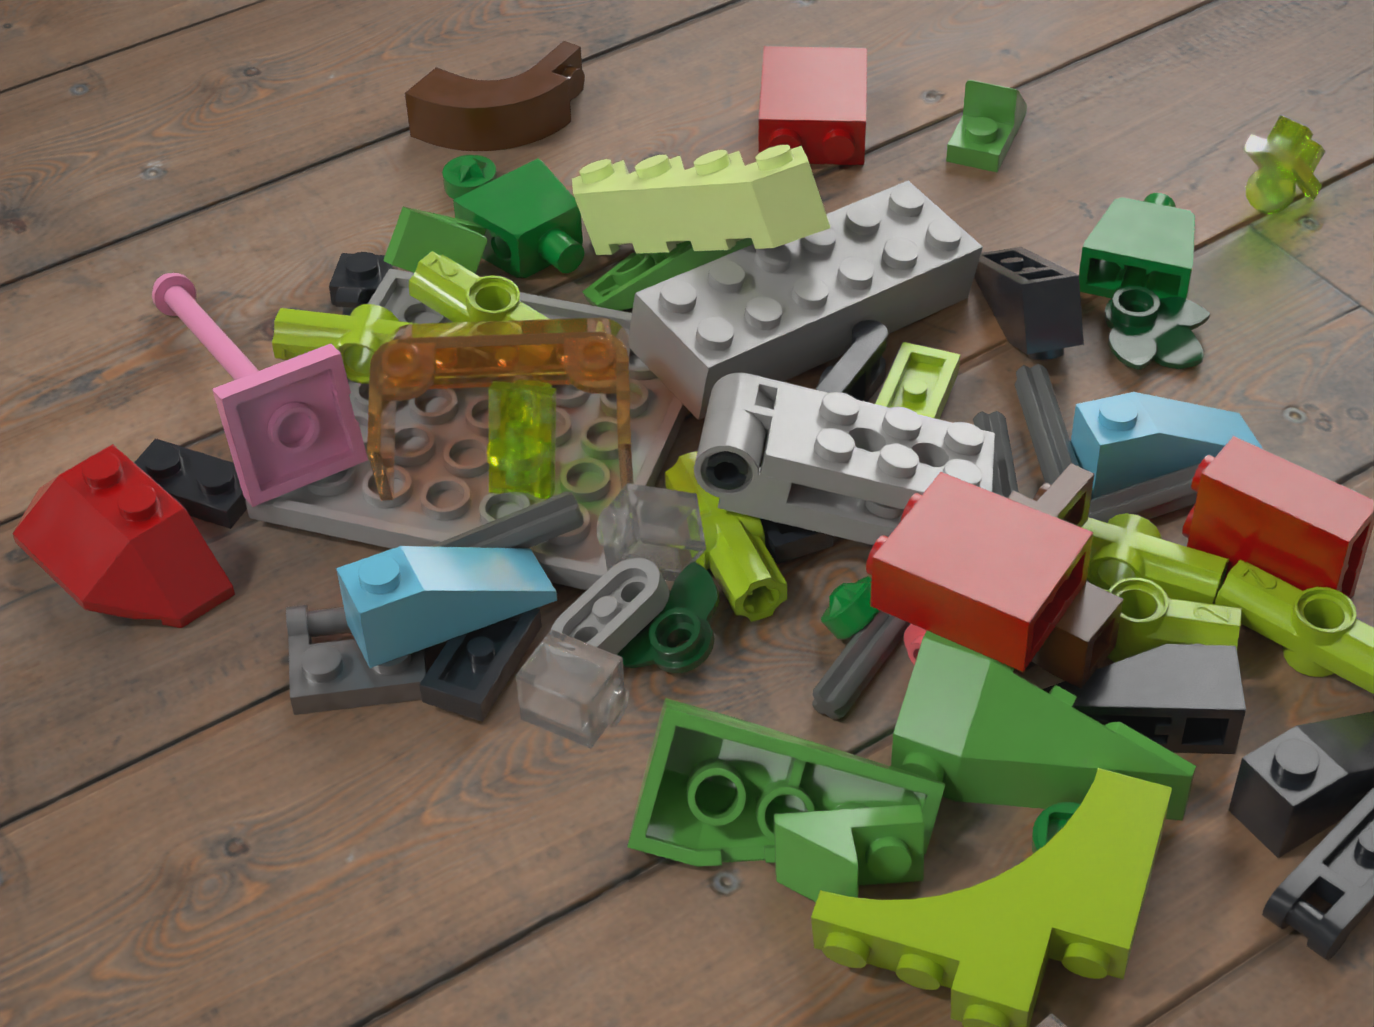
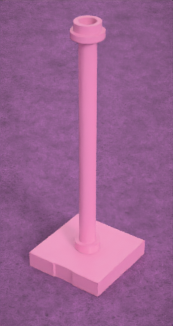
M167 273L155 281L152 290V299L155 306L166 315L178 316L234 379V381L213 388L212 391L243 496L252 507L368 461L359 423L355 419L349 397L351 391L342 356L332 344L259 371L195 301V286L186 276L179 273Z

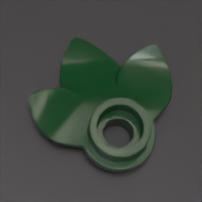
M1140 286L1123 287L1115 292L1113 298L1108 301L1105 307L1104 320L1111 329L1108 345L1111 352L1120 362L1137 370L1145 368L1153 360L1161 366L1173 369L1197 366L1203 362L1204 353L1201 344L1192 330L1204 324L1209 319L1210 313L1200 305L1181 297L1173 296L1159 299L1153 291Z
M696 562L688 564L676 578L671 591L669 590L668 601L663 610L622 648L611 661L626 668H638L656 664L660 669L669 673H684L700 666L709 657L714 646V633L709 622L719 604V592L708 571ZM688 640L683 645L676 647L679 643Z

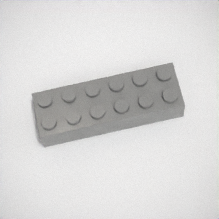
M908 180L826 214L831 227L829 229L775 248L755 249L753 244L636 292L627 346L685 407L700 420L706 417L714 384L728 374L748 373L784 382L845 354L852 346V329L858 322L864 320L879 321L886 326L888 334L967 299L983 246Z

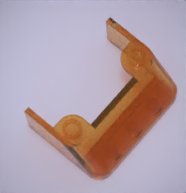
M597 317L408 324L392 331L374 353L370 362L367 454L380 500L394 499L396 401L417 398L428 389L572 384L577 389L592 394L617 393V434L621 492H634L630 342L626 330L614 320Z

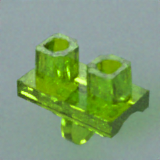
M1279 116L1266 141L1254 135L1250 136L1243 150L1259 169L1254 171L1249 177L1245 189L1250 205L1258 212L1275 214L1286 209L1294 199L1296 185L1306 197L1315 200L1322 185L1313 172L1326 151L1321 145L1311 140L1314 134L1308 127L1284 116Z
M519 379L514 383L493 381L488 389L489 443L487 444V462L489 463V493L522 492L531 494L539 499L551 498L555 493L556 388H552V385L548 382L524 379Z

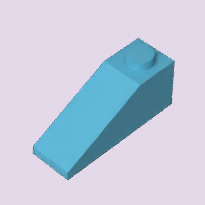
M1137 392L1076 404L1071 444L1079 467L1094 473L1092 499L1201 463L1207 455L1216 457L1233 436L1263 449L1240 413Z
M399 546L336 568L346 621L369 668L557 601L555 588L529 548Z

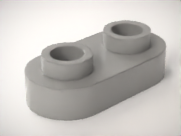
M630 558L615 564L557 618L550 631V643L562 663L568 669L576 672H587L605 665L663 610L668 601L669 588L655 563L645 558Z

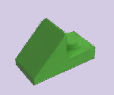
M967 80L965 84L963 116L947 144L946 162L998 172L1027 113V104L1020 92L1009 87Z
M403 206L383 261L415 273L418 262L433 251L438 255L443 254L476 274L487 244V238L484 236L487 229L471 221Z
M920 804L774 814L775 874L777 882L816 902L820 890L858 898V885L924 881L925 822Z

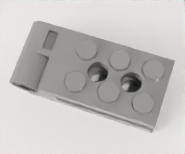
M731 373L720 378L712 388L694 465V475L698 484L706 492L719 497L718 508L874 545L880 536H890L901 522L903 511L909 499L915 493L923 494L940 472L992 492L995 433L981 430L975 425L966 422L952 423L918 415L916 412L904 407L889 408L856 400L852 396L841 392L827 393L748 373Z

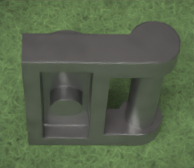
M307 605L286 607L290 700L294 715L421 700L419 684L427 673L425 649L369 668L355 639L312 644V637L352 633L346 621L344 607L308 611Z

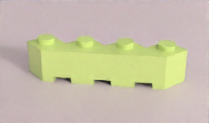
M778 145L768 148L755 157L756 162L746 166L739 151L728 154L726 150H717L700 156L694 161L695 167L686 170L680 156L668 159L667 155H657L638 163L635 166L636 171L630 174L624 160L612 164L610 159H604L586 165L579 171L580 176L572 178L573 195L596 255H612L620 249L619 245L627 243L633 244L636 254L670 252L677 247L676 244L685 241H691L694 251L730 250L736 245L737 241L746 238H752L755 249L775 248L831 227L809 161L802 146L793 149L789 145Z

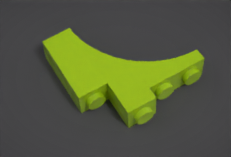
M1098 768L1095 780L1082 804L1066 825L1046 845L1013 868L969 888L938 896L902 900L856 898L820 890L811 916L814 948L822 950L827 958L846 967L863 968L867 963L894 971L902 981L920 989L936 990L940 985L951 988L950 1019L962 1022L963 1027H1029L1049 958L1061 961L1063 966L1069 971L1083 977L1100 979L1109 975L1124 980L1166 821L1172 787Z

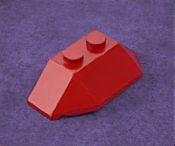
M114 444L90 456L40 487L12 533L15 543L87 611L130 619H161L162 625L183 628L235 595L232 583L186 509Z

